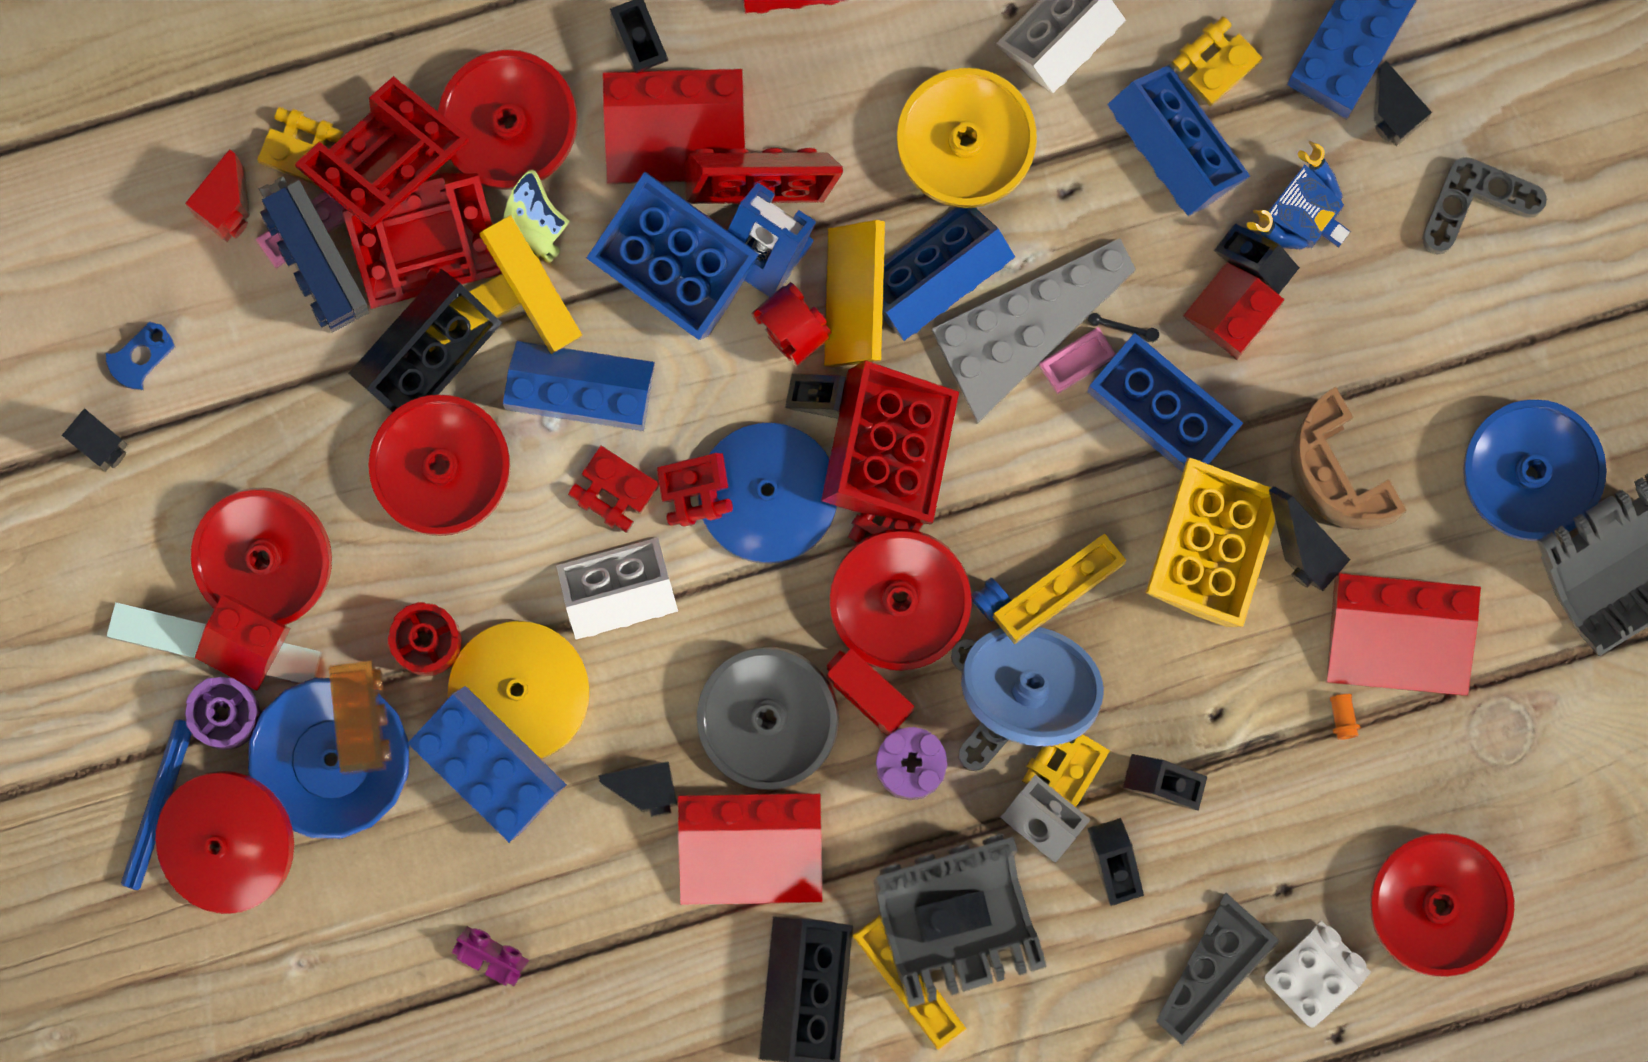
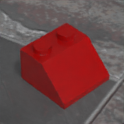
M230 149L185 202L195 218L226 242L232 236L237 238L242 234L248 225L246 219L249 217L245 168L237 155Z
M1226 262L1185 312L1183 317L1238 360L1279 310L1285 299L1256 276Z
M222 595L205 626L195 658L258 691L291 628L229 595Z

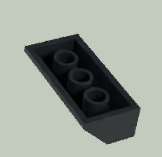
M441 269L348 374L393 413L397 408L411 400L429 395H439L499 328L502 322L461 283ZM462 296L489 321L471 330L469 320L449 304L454 299ZM457 320L456 328L449 331L450 325ZM432 325L450 342L443 345L426 330ZM434 346L435 349L430 352L429 349Z
M773 917L759 1060L775 1062H840L853 925L802 918Z

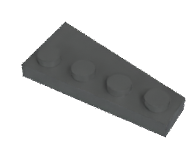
M1225 893L1215 915L1210 920L1202 939L1191 955L1183 974L1177 981L1156 1022L1179 1044L1184 1046L1279 943V939L1231 896Z

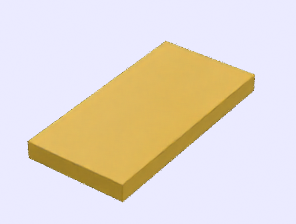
M871 220L828 228L826 325L832 334L829 335V339L825 342L824 366L834 368L859 364L865 360L869 362L881 361L885 221Z

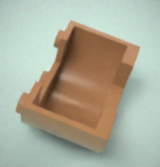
M1334 387L1315 403L1301 423L1294 438L1291 452V468L1297 489L1304 501L1314 512L1340 527L1354 530H1371L1390 525L1407 511L1390 480L1357 496L1326 441L1328 438L1343 431V424L1353 419V415L1337 387Z

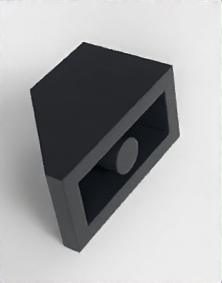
M631 0L610 8L612 26L622 50L635 73L668 61L644 0Z
M1386 60L1377 71L1373 121L1377 124L1375 129L1382 139L1386 142L1392 141L1395 146H1398L1424 124L1432 112Z
M1236 223L1214 250L1228 263L1259 278L1277 294H1280L1300 268L1280 244Z
M85 408L62 434L67 441L105 472L109 467H117L126 456L124 449L128 444Z
M1131 754L1123 788L1145 797L1199 811L1207 776L1162 759Z
M669 762L598 775L599 781L604 787L640 811H650L651 817L672 813L671 807L678 806Z
M1115 819L1087 828L1095 861L1110 906L1144 896L1133 846L1122 819Z
M984 891L914 908L923 943L992 925Z

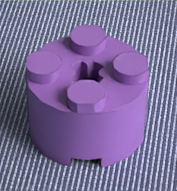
M217 677L205 679L194 687L186 701V724L193 736L211 748L232 750L247 743L261 715L259 702L253 692L234 678ZM229 705V718L225 721L221 719L217 722L216 719L219 717V713L216 710L220 706L226 709Z
M916 727L902 728L887 736L879 747L876 759L878 779L884 788L896 798L908 801L923 799L936 791L944 779L947 768L946 752L939 739L929 731ZM908 755H915L916 760L921 761L922 766L916 767L914 773L906 772L907 767H902L901 761H906Z

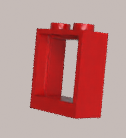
M851 648L846 654L840 650L826 665L829 671L827 673L829 683L886 736L894 733L913 713L914 705Z

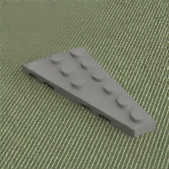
M1120 238L932 328V333L977 424L1135 272L1136 269Z

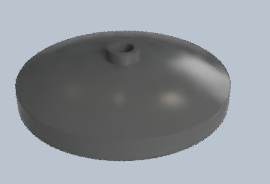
M758 647L734 655L723 662L711 674L699 698L697 728L706 754L726 776L742 785L756 789H780L803 781L825 762L837 738L839 709L829 681L811 661L787 649ZM769 709L774 711V717L777 718L774 722L769 721L766 717V712Z

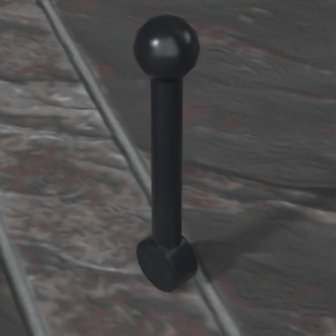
M1091 313L1088 317V322L1092 326L1101 324L1133 334L1136 333L1137 335L1144 336L1148 342L1152 343L1156 342L1159 338V331L1155 328H1149L1148 330L1101 318V315L1098 313Z

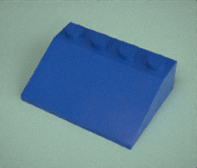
M644 172L586 259L692 336L701 340L710 335L758 258L759 253L653 176Z

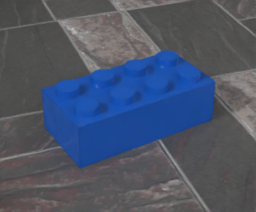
M1335 0L1293 71L1287 85L1343 118L1348 119L1417 0Z
M1136 333L1130 337L1094 379L1087 393L1182 472L1187 458L1210 465L1243 424L1242 421Z
M466 686L453 693L407 743L509 843L519 836L567 785Z

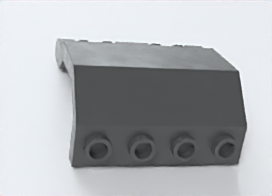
M1648 473L1645 475V479L1639 478L1634 481L1639 496L1636 500L1632 501L1630 496L1621 489L1614 494L1615 498L1611 495L1584 512L1585 517L1580 514L1574 518L1578 535L1571 538L1569 532L1563 526H1560L1554 531L1556 536L1550 532L1537 540L1542 553L1541 559L1555 596L1580 636L1598 656H1601L1648 627Z
M1003 834L995 835L982 840L983 846L970 849L969 844L957 846L948 850L949 856L936 859L934 854L926 855L915 859L914 866L901 869L900 864L888 866L880 870V876H876L874 886L880 917L909 1008L925 1003L918 975H920L928 1002L937 1000V991L932 982L931 971L942 969L945 985L950 995L958 994V985L952 965H954L961 990L965 992L993 983L986 957L988 955L996 981L1005 980V970L998 952L1010 949L1014 968L1019 975L1027 973L1020 945H1022L1031 972L1046 968L1042 947L1032 925L1018 880L1014 858L1018 850L1014 837L1004 839ZM984 891L992 922L991 926L929 942H922L914 908Z

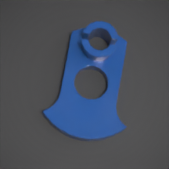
M148 322L119 352L113 354L106 353L108 369L112 376L123 386L133 390H144L143 382L145 377L175 348L174 341L162 325ZM155 333H163L162 339L164 341L162 343L152 340ZM138 346H146L151 352L150 360L143 365L135 364L132 361V352Z

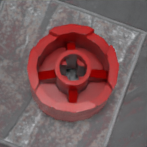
M790 282L787 286H782L751 314L758 325L763 323L767 327L765 329L769 335L767 337L789 361L792 360L798 366L824 344L832 332L827 327V321L814 306L809 310V307L803 301V294Z
M418 602L406 606L395 615L394 621L390 626L387 641L391 654L404 669L419 676H433L443 673L454 664L461 652L462 636L458 624L445 609L435 604ZM424 631L428 635L433 633L434 637L430 640V646H417V643L421 640L420 633Z

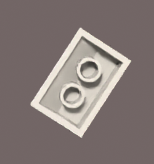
M1039 0L996 44L1034 82L1054 93L1126 20L1112 0Z
M658 537L556 565L575 639L595 636L598 633L627 627L634 623L663 617L678 611Z

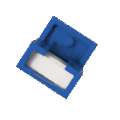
M757 182L740 203L728 231L759 253L745 281L770 297L783 286L790 277L792 270L810 249L814 240L809 236L816 221L800 210L797 211L793 218L772 204L775 193Z

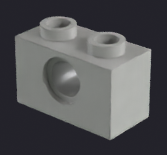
M1037 775L1031 779L1000 817L1055 863L1090 821L1087 816Z

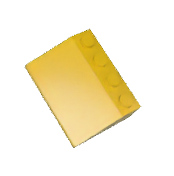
M1187 458L1146 593L1194 616L1225 627H1243L1275 524V516L1269 495L1271 487L1198 460Z

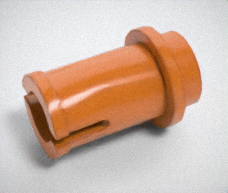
M1340 694L1330 697L1335 728L1332 731L1334 734H1337V739L1346 740L1358 737V730L1361 729V726L1356 724L1352 694Z

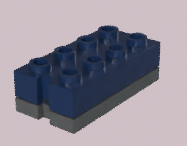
M284 176L276 179L274 184H267L259 188L264 198L262 202L265 208L260 211L262 220L271 236L278 233L281 239L277 242L278 249L287 266L295 264L298 270L293 273L296 278L295 280L304 297L309 295L313 297L315 302L311 303L310 306L321 328L328 325L333 333L354 322L355 318L358 320L369 314L365 299L300 180L288 185Z

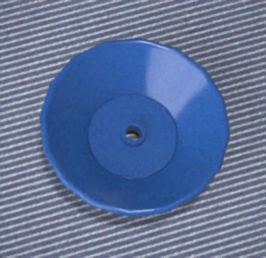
M313 678L285 689L261 712L249 739L248 775L264 784L276 795L289 816L293 831L309 838H345L373 827L396 804L409 775V745L407 744L409 741L398 713L376 690L348 678ZM334 753L337 755L338 761L334 766L326 764L325 759L328 754Z

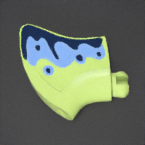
M528 170L518 181L509 196L504 219L511 215L533 253L537 257L542 256L546 262L550 263L560 253L559 247L554 245L553 242L570 221L551 204L536 171Z

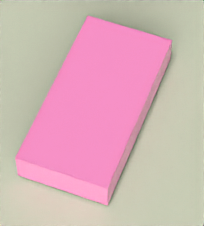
M1097 327L1040 362L1039 367L1055 392L1059 394L1109 363L1116 353L1100 328Z

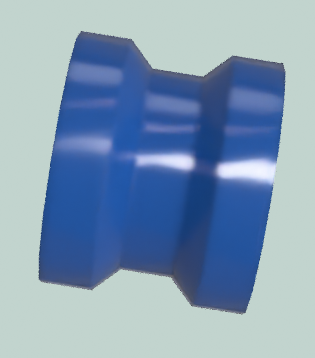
M991 577L985 581L983 589L971 593L973 603L990 622L994 621L993 615L996 611L1012 601L1002 587Z

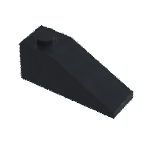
M1272 486L1269 490V495L1284 559L1294 569L1291 575L1306 588L1311 584L1324 591L1347 565L1350 558L1292 495Z

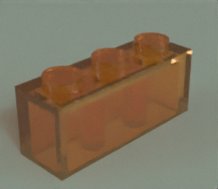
M372 661L328 666L340 773L350 775L387 770L386 761H392L390 741L389 739L383 740L382 726L388 725L385 704H379L378 690L384 689L382 670L375 669V664Z

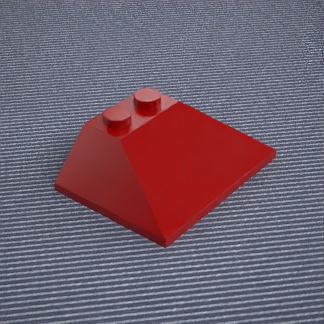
M394 76L369 97L370 113L330 149L319 141L295 163V167L371 230L469 142V137Z
M441 173L430 176L372 230L346 208L342 210L371 309L416 297L441 269L462 285L503 274L479 233L493 224L478 174Z

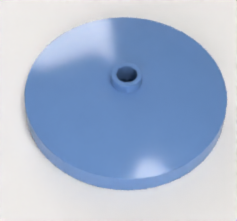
M1041 627L1035 629L1015 645L1002 628L986 634L969 651L961 676L964 698L973 714L986 727L1009 740L1033 746L1063 744L1085 733L1094 723L1104 695L1100 671L1089 654L1066 636Z

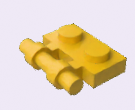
M1224 16L1214 24L1209 23L1202 29L1203 34L1192 44L1187 43L1179 50L1181 54L1172 61L1173 66L1179 72L1184 70L1189 64L1196 72L1188 78L1187 82L1210 107L1263 59L1240 33L1230 42L1223 36L1232 27L1229 20ZM1213 44L1219 52L1209 61L1205 62L1200 54Z
M278 107L274 119L285 123L286 127L283 133L270 128L257 161L260 164L316 185L295 167V163L319 141L323 145H326L328 140L336 143L344 136V131L333 128V123L325 120L318 122L305 117L304 112L293 108L290 111ZM299 129L315 135L312 144L295 138Z
M1084 734L1077 737L1073 744L1066 742L1058 745L1042 746L1036 758H1031L1026 766L1028 771L1023 777L1022 782L1028 784L1035 775L1039 778L1043 777L1050 781L1048 785L1074 807H1077L1110 750ZM1056 750H1060L1066 756L1057 771H1054L1047 765Z

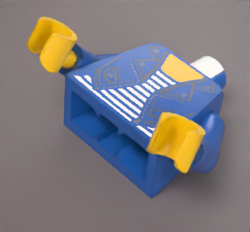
M1309 141L1313 148L1312 154L1308 156L1302 150L1298 152V157L1301 160L1310 163L1309 167L1304 164L1269 211L1253 210L1259 216V223L1248 221L1247 228L1260 231L1261 235L1280 244L1285 249L1302 250L1306 247L1312 249L1321 236L1339 248L1351 232L1335 220L1344 206L1342 203L1343 195L1334 172L1325 158H1323V147Z

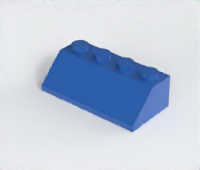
M1170 65L1132 81L1107 104L1113 112L1116 121L1127 131L1134 141L1137 150L1145 156L1153 167L1156 176L1163 181L1174 196L1177 205L1184 210L1187 216L1208 207L1250 177V174Z
M956 207L884 261L882 318L905 341L911 335L919 332L923 326L939 314L947 311L951 305L967 293L975 290L979 284L995 272L1000 271L1015 258V255L999 228L976 207Z
M516 341L508 369L503 406L508 411L644 431L655 362L562 348L551 354L546 345Z

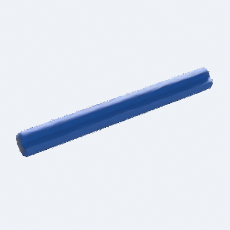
M176 719L121 880V885L133 890L141 888L156 843V828L159 815L166 801L172 795L192 735L184 720Z

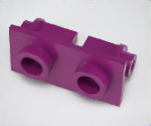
M468 926L456 940L457 943L452 950V953L457 955L456 959L477 971L481 968L484 960L490 963L485 975L504 986L508 984L515 986L521 976L520 972L529 962V959L523 957L518 949L508 945L503 946L492 940L485 931L477 928L472 929Z

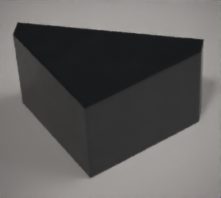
M792 374L785 408L838 419L845 388V377L841 375Z

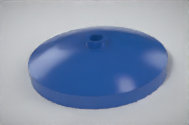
M1539 399L1523 400L1508 404L1487 417L1470 439L1463 465L1466 491L1479 515L1499 532L1527 541H1537L1550 532L1556 536L1554 531L1560 526H1563L1568 532L1577 528L1574 518L1580 514L1585 517L1584 512L1599 503L1604 491L1607 474L1603 447L1592 427L1579 414L1568 407ZM1529 467L1536 469V479L1533 476L1528 477L1526 474Z
M758 423L745 426L730 433L713 448L710 454L722 453L724 456L728 488L717 491V497L719 500L730 499L733 504V510L723 514L719 519L710 521L704 518L703 521L710 534L724 549L747 561L773 564L789 561L803 555L824 537L832 524L837 506L821 501L830 459L814 439L791 426L778 423ZM768 484L769 487H774L775 491L771 496H764L761 493L764 485ZM698 495L699 505H702L701 495Z

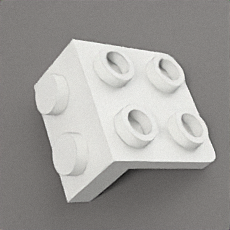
M1320 921L1295 948L1267 972L1265 981L1306 1025L1315 1027L1357 990L1371 971L1367 968L1361 956L1351 952L1345 946L1336 930L1327 927Z

